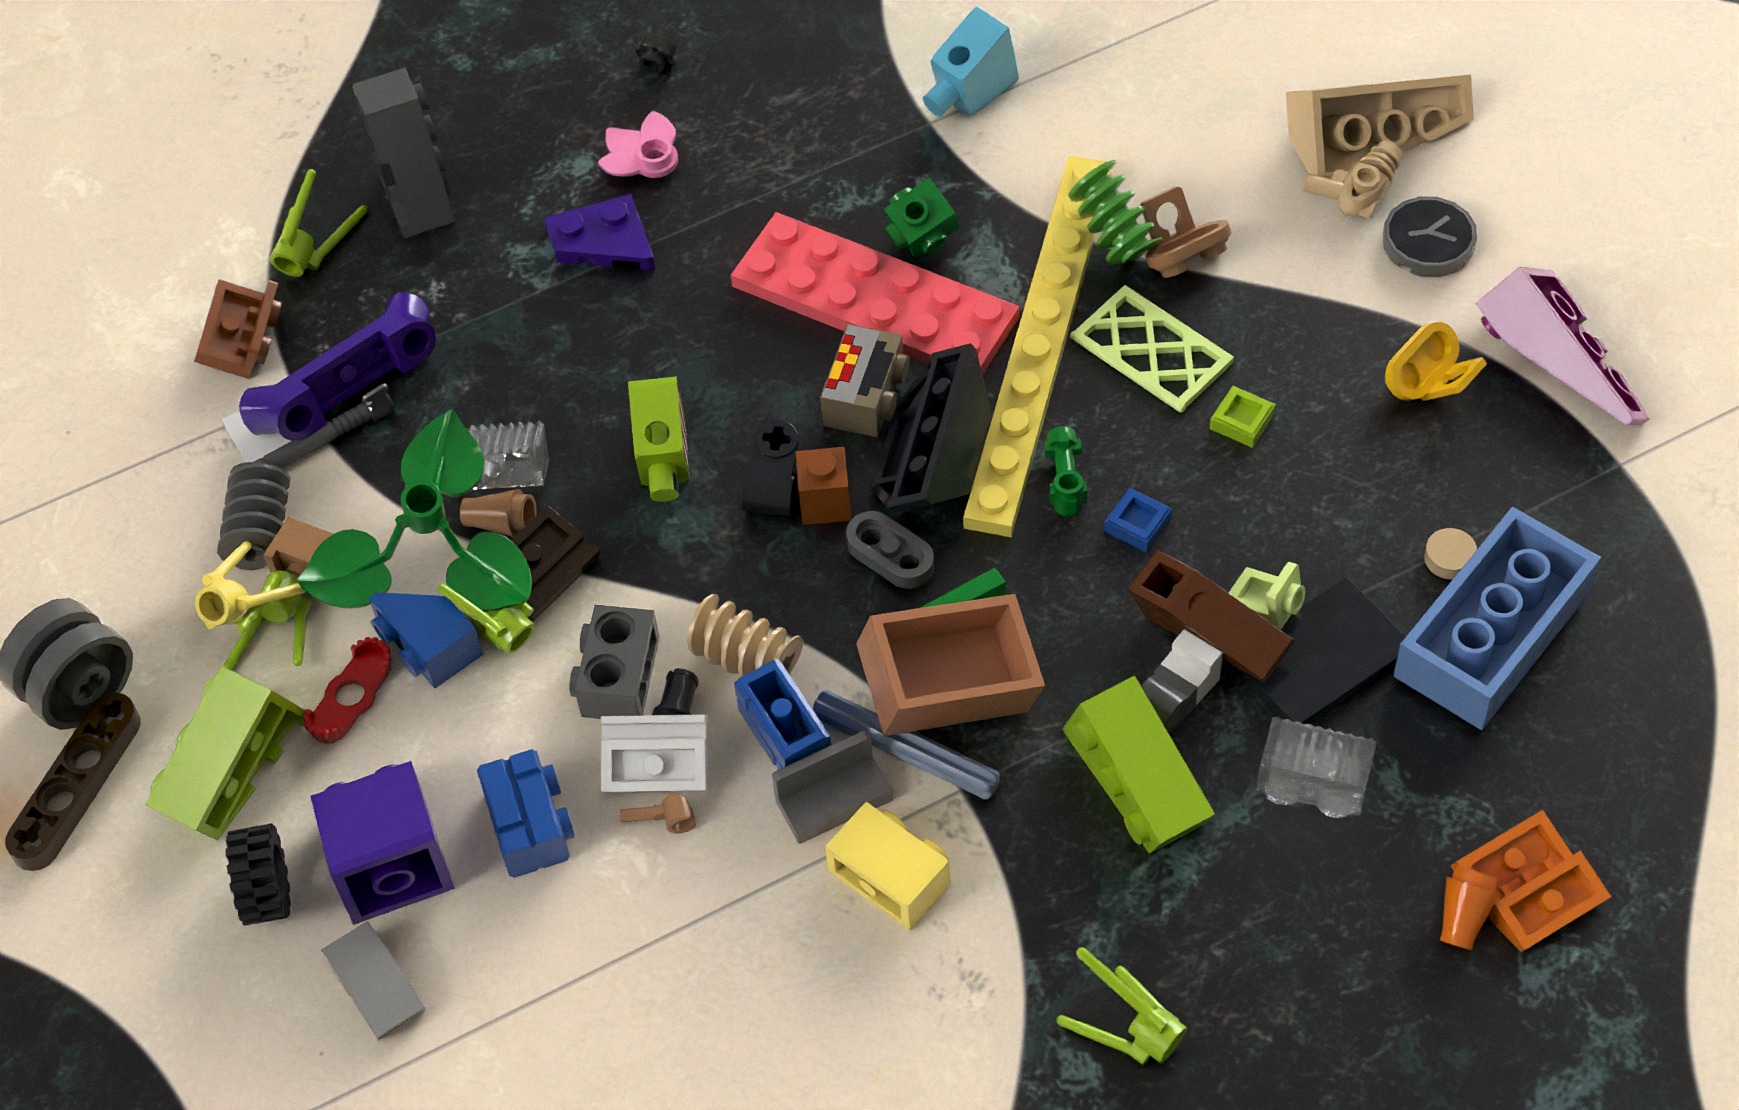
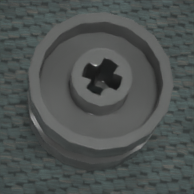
M71 598L54 599L33 609L16 624L4 640L0 650V681L16 698L28 703L32 712L48 726L59 730L77 728L98 698L109 693H120L123 690L132 671L133 652L123 637L112 628L101 624L98 616L82 603Z

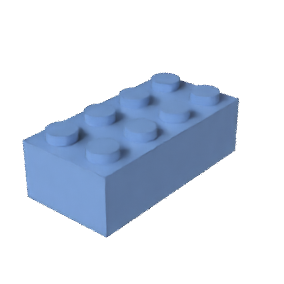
M1512 506L1401 642L1394 677L1478 729L1483 730L1589 595L1601 557Z

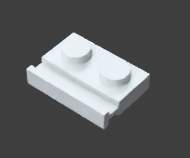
M707 715L601 716V792L708 791Z

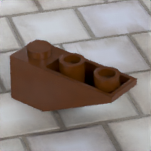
M1157 550L1128 589L1146 619L1177 636L1184 629L1223 652V661L1264 683L1295 643L1291 637L1199 571Z

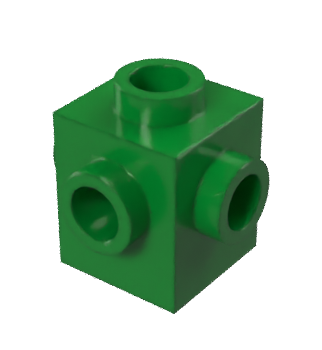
M930 177L913 189L908 187L896 193L891 198L889 206L884 208L889 221V225L884 228L887 235L899 251L907 247L914 258L923 253L929 255L936 252L947 242V236L960 228L956 213Z

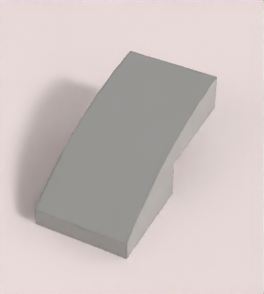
M368 921L321 949L324 957L347 994L353 999L377 1040L425 1010L414 989Z

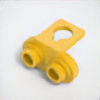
M1433 322L1419 328L1392 357L1386 368L1385 383L1392 394L1398 399L1404 401L1419 398L1423 401L1462 392L1486 366L1487 362L1483 357L1455 363L1459 355V340L1455 331L1446 323ZM1461 374H1463L1460 378H1458V379L1455 380L1454 382L1449 383V384H1446L1449 380H1453V379L1457 378L1458 376H1460Z

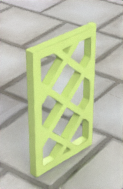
M1126 285L1070 334V338L1180 413L1184 412L1204 390L1234 363V356ZM1127 301L1142 311L1144 316L1117 317L1116 309ZM1153 326L1166 327L1180 336L1182 341L1155 343ZM1118 328H1146L1147 343L1120 345ZM1111 329L1112 345L1101 346L1090 339L1088 335L1093 330ZM1202 351L1217 362L1210 368L1193 369L1191 352ZM1184 352L1185 369L1158 371L1156 354ZM1149 354L1150 371L1139 372L1123 361L1121 356ZM1187 380L1188 389L1178 398L1160 386V382Z

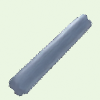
M829 690L822 691L814 702L812 709L819 720L852 736L861 731H866L873 746L980 798L990 799L998 787L1000 781L998 771L915 731L884 736L877 713Z

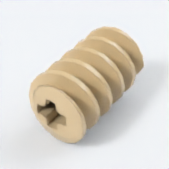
M710 594L698 605L692 617L687 636L688 649L692 654L696 656L705 655L709 663L713 665L722 664L725 671L729 673L739 672L740 677L773 660H780L789 674L793 670L803 649L804 641L802 637L794 636L787 645H784L787 632L783 627H777L768 637L770 623L767 619H759L751 628L752 612L747 609L742 610L734 619L736 612L735 603L726 601L717 610L719 603L718 594Z

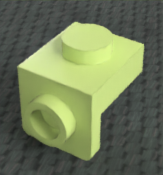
M1288 562L1279 576L1246 567L1229 594L1281 630L1291 614L1296 615L1300 611L1305 598V587L1301 585L1299 565Z

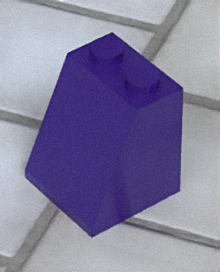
M411 761L400 765L384 766L374 774L351 782L335 783L326 788L325 791L310 796L329 872L353 925L455 889L421 785Z

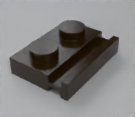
M549 505L541 510L511 539L523 553L531 572L532 592L530 599L526 603L534 611L528 619L533 622L600 557V549L596 545L592 546L588 543L580 531Z

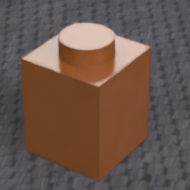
M845 447L796 451L798 489L803 525L850 521L851 511Z

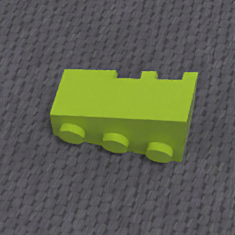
M221 665L215 677L211 678L205 685L201 695V703L190 723L186 724L180 731L176 740V749L168 764L155 777L151 786V795L145 805L218 841L255 792L256 788L250 784L251 780L266 760L274 764L284 753L283 748L278 746V744L293 724L296 723L302 727L304 726L302 717L305 716L304 709L275 691Z
M1135 676L1081 703L1062 728L1065 735L1124 817V822L1130 836L1137 844H1143L1149 854L1198 829L1215 815Z

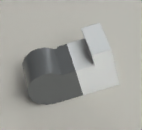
M1185 629L1174 640L1172 651L1157 667L1154 675L1149 677L1141 686L1168 734L1172 733L1220 680L1223 652Z

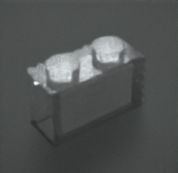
M530 421L526 425L519 422L516 426L511 422L507 426L500 423L497 427L491 423L487 428L483 424L478 428L471 425L467 429L478 442L485 461L483 477L472 490L544 485L549 458L545 426L541 421H538L535 425Z
M1278 716L1274 717L1271 721L1258 772L1256 792L1265 794L1269 800L1281 805H1292L1297 801L1318 806L1322 813L1332 817H1346L1349 814L1360 816L1377 742L1373 738L1355 737L1351 733L1345 735L1341 731L1324 730L1320 726L1313 727L1310 724L1303 725L1299 721L1293 723L1289 719L1282 720Z

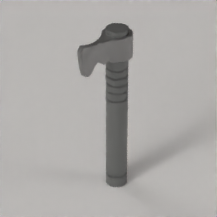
M386 383L365 394L362 397L363 403L357 405L356 408H352L350 411L344 412L343 415L341 414L337 418L331 419V421L327 422V425L310 436L299 441H291L266 454L263 458L253 461V463L270 464L283 468L333 441L338 436L344 435L345 432L347 433L351 429L357 428L363 422L366 423L371 419L375 422L392 413L394 404L386 392L388 386Z

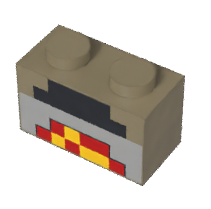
M847 324L820 396L823 426L873 437L879 436L884 420L890 421L894 415L897 394L894 392L897 383H904L908 375L910 357L903 354V338L901 334Z

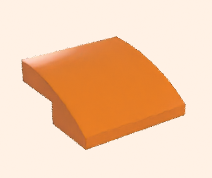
M1543 810L1451 865L1453 871L1455 865L1498 877L1495 891L1500 892L1488 917L1521 952L1611 897L1581 850L1574 855L1571 853Z

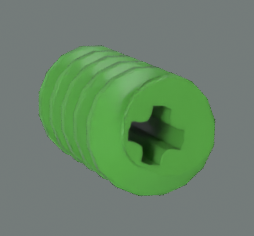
M1116 160L1105 162L1085 174L1068 194L1072 202L1084 201L1078 209L1080 217L1094 216L1088 223L1087 228L1090 233L1103 232L1096 242L1099 249L1112 248L1106 256V261L1109 265L1135 260L1158 246L1163 240L1162 237L1147 240L1145 237L1154 224L1152 221L1142 224L1137 223L1136 220L1145 210L1143 206L1128 208V202L1135 195L1134 190L1119 193L1117 188L1126 179L1125 175L1109 176L1108 172L1117 163Z

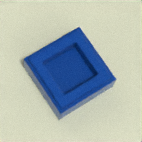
M1129 488L1105 520L1104 532L1147 553L1172 519V508Z

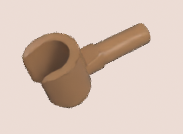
M680 794L667 796L661 802L662 805L620 810L622 822L665 819L667 830L674 834L688 832L696 826L693 809L689 806L688 800Z

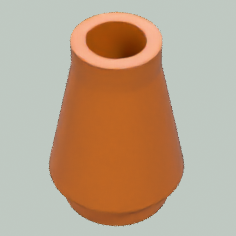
M1455 865L1452 878L1446 876L1443 930L1440 941L1472 950L1475 938L1500 892L1495 891L1498 877Z

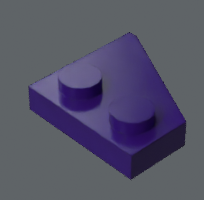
M631 194L544 217L546 230L557 262L573 264L590 262L596 266L614 267L615 260L639 262L641 270L656 269L654 257Z

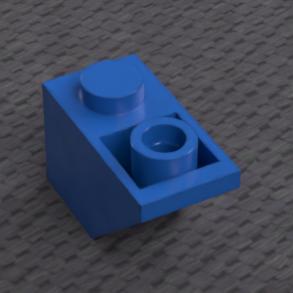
M377 592L369 597L375 614V618L370 622L381 640H384L386 645L394 642L401 650L399 657L408 671L414 677L422 674L434 688L484 655L476 628L445 596Z

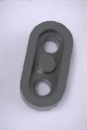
M877 511L859 513L848 523L846 538L847 547L851 555L892 584L905 589H913L926 584L931 579L934 573V554L931 546L926 541L887 515ZM868 540L878 541L875 545L865 544ZM907 565L916 567L914 569H903Z

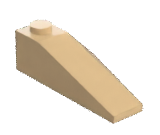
M1471 74L1286 92L1289 139L1308 173L1332 179L1334 172L1338 169L1349 172L1362 157L1370 153L1372 147L1378 145L1381 141L1393 142L1401 149L1404 155L1406 151L1426 141H1432L1474 120Z

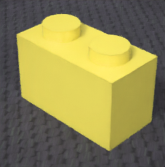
M868 802L862 805L825 846L828 871L909 930L916 925L950 886L949 860L942 848L931 840L924 839L921 841L907 831L904 823L895 814L888 810L880 812Z

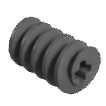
M245 462L233 466L228 476V490L225 495V507L223 508L222 515L223 523L220 527V540L217 547V553L223 561L243 542L249 541L252 545L251 549L234 567L245 570H257L267 565L263 554L283 526L282 521L285 520L286 508L284 507L288 501V492L286 490L290 487L291 479L286 471L270 464Z

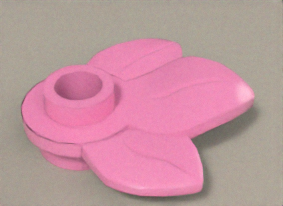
M652 111L645 118L641 131L607 128L606 144L610 154L602 157L598 164L604 171L614 176L626 177L636 174L650 178L666 176L678 164L677 150L673 146L676 130L666 117L655 111Z

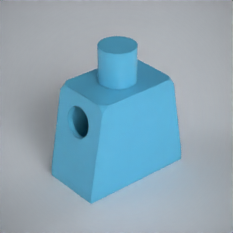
M976 6L933 55L931 66L936 85L922 99L926 107L938 117H941L952 106L967 116H974L1019 79L1009 27Z

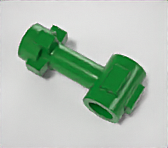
M1060 426L1050 430L1047 434V441H1044L1045 457H1054L1056 468L1054 483L1050 484V504L1054 506L1058 514L1072 517L1079 514L1083 504L1087 503V482L1083 481V477L1075 470L1074 456L1082 455L1081 439L1076 438V433L1072 428Z

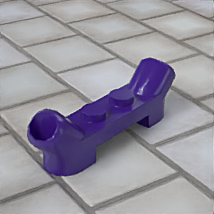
M398 293L391 296L383 316L275 385L246 389L239 402V412L243 423L255 435L279 433L290 441L302 440L327 425L323 416L325 412L394 367L406 373L431 355L436 344V334L433 327L428 323L430 315L427 306L422 299L413 294Z

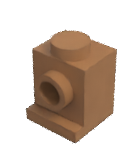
M288 517L263 554L270 573L279 570L299 577L307 567L315 550L333 533Z

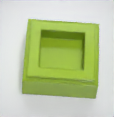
M1232 386L1211 417L1210 429L1253 448L1275 415L1276 404Z

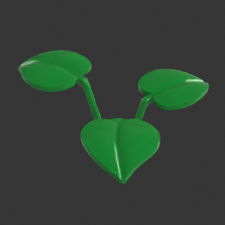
M449 410L431 421L417 434L406 449L401 462V475L406 485L401 494V505L404 514L396 517V526L386 549L380 553L379 544L376 539L364 531L349 529L336 532L319 545L307 567L298 577V583L306 593L322 603L340 608L351 609L371 605L369 597L377 592L387 593L391 587V573L384 562L392 558L405 528L409 527L419 534H429L436 530L442 532L452 550L459 556L447 568V586L465 597L482 611L488 612L518 606L530 599L532 592L530 568L523 553L510 539L495 532L484 531L476 534L469 542L467 549L461 546L450 529L449 522L445 519L446 514L441 493L450 497H459L467 494L479 484L485 470L484 456L478 442L465 428L455 411Z

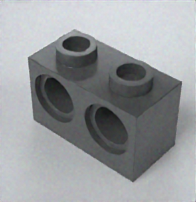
M594 605L590 624L584 623L580 633V652L583 653L580 667H573L569 684L570 695L577 698L581 717L601 719V716H643L660 638L654 610ZM615 640H624L621 643L611 644V642ZM615 682V684L612 686L600 687L605 683Z

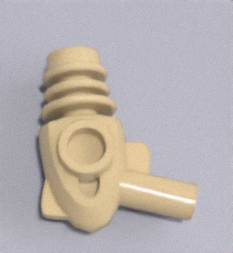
M1381 141L1378 145L1372 147L1370 153L1362 157L1349 172L1338 169L1334 172L1332 179L1307 174L1303 192L1337 199L1339 209L1344 215H1360L1370 218L1373 215L1376 204L1390 187L1393 175L1400 166V160L1403 157L1402 151L1393 142Z

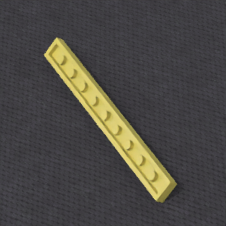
M1068 156L964 513V529L1012 538L1096 233H1090L1087 228L1088 223L1094 216L1083 218L1078 214V209L1084 201L1072 202L1068 194L1085 174L1107 161ZM1113 168L1108 172L1110 177H1112Z

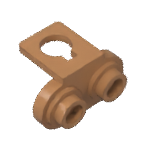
M1174 186L1141 202L1140 206H1143L1145 209L1142 213L1145 222L1152 221L1154 224L1153 228L1149 231L1151 239L1160 237L1163 239L1158 246L1145 254L1149 268L1160 271L1162 277H1172L1186 271L1189 268L1187 261L1197 253L1200 254L1201 258L1205 259L1217 256L1227 250L1226 242L1232 234L1228 221L1217 220L1195 228L1181 187ZM1167 202L1174 204L1178 212L1177 221L1174 224L1176 233L1170 235L1169 230L1159 226L1156 217L1159 207Z

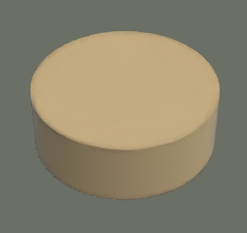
M1454 528L1441 529L1429 537L1424 560L1428 569L1436 576L1444 579H1454L1476 552L1477 546L1473 538L1462 530Z

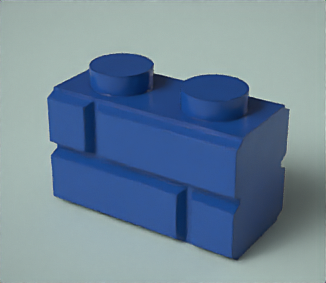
M773 660L738 678L734 682L735 693L738 697V710L772 763L777 765V770L831 746L829 733L780 660Z
M533 749L509 756L508 760L499 759L480 765L476 770L509 877L515 878L537 871L538 867L541 866L546 868L567 861L570 854L565 840L574 838L575 834L566 807L556 810L552 800L553 796L561 794L553 765L550 764L542 767L538 752Z

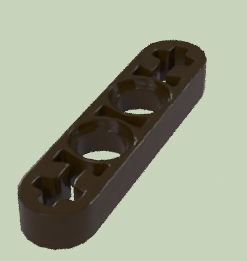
M116 692L105 694L92 704L10 827L5 838V847L15 863L23 870H40L52 863L137 734L141 725L140 715L131 699L125 694ZM121 712L123 713L124 718L121 721L118 719H113L109 724H107L106 719L109 716L112 718H117ZM105 736L108 737L109 742L104 740ZM90 750L101 752L100 759L94 766L87 769L75 767V762L82 753ZM60 792H71L73 794L72 802L65 809L60 811H50L47 809L49 800L54 795ZM39 819H43L44 821L42 826L38 821ZM40 838L42 843L38 847L29 846L25 851L23 845L26 841L34 843Z

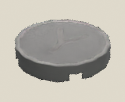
M1419 196L1401 202L1390 211L1383 228V248L1390 260L1399 267L1401 263L1405 267L1411 268L1410 273L1421 277H1441L1457 272L1465 266V261L1470 256L1472 257L1477 242L1476 224L1470 214L1455 202L1440 197Z

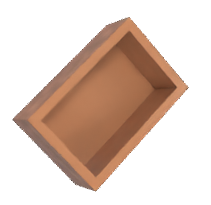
M1015 594L872 615L869 617L856 643L884 736L1026 713L1045 687Z

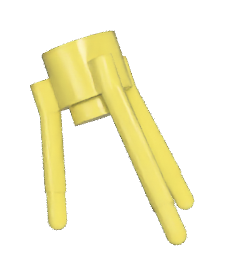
M245 541L215 571L202 577L205 587L199 590L195 597V608L200 619L205 622V626L208 629H213L220 625L239 624L245 614L243 612L251 607L305 593V591L300 587L299 583L249 596L241 584L229 579L224 580V577L251 549V543Z

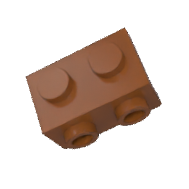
M218 279L194 362L249 379L255 362L265 363L272 338L265 336L264 333L266 326L274 328L280 312L282 301L274 299L278 283L269 280L265 292L261 293Z

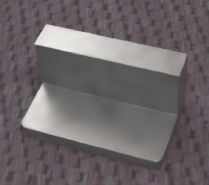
M866 731L850 736L772 774L776 804L799 844L848 822L865 802L878 808L893 801L892 790L873 759L871 739Z

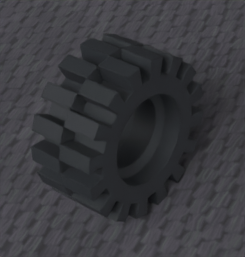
M269 823L228 831V836H226L227 848H225L228 860L227 873L230 875L231 883L229 885L231 893L234 894L233 903L235 909H238L239 920L242 921L244 926L289 918L288 916H290L291 912L290 883L287 880V875L289 874L284 862V849L281 848V839L279 834H277L275 825Z

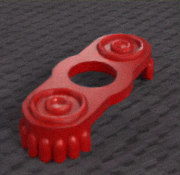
M366 637L364 641L358 640L357 645L353 644L351 646L353 658L343 672L328 683L325 696L314 712L310 709L304 710L305 716L302 717L303 725L315 740L325 744L341 740L358 717L372 707L376 698V692L391 671L392 657L389 646L385 645L384 640L379 641L377 637L372 639ZM357 684L363 687L364 695L358 703L345 706L336 701V695L343 686Z

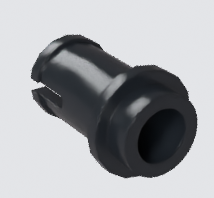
M677 668L674 672L668 671L661 703L654 708L652 715H692L690 709L695 690L699 684L698 677L686 669Z

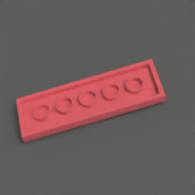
M775 212L731 274L732 287L844 332L847 324L901 334L903 338V354L909 355L910 358L922 363H926L934 352L971 343L977 350L982 375L1020 318V306L778 212Z

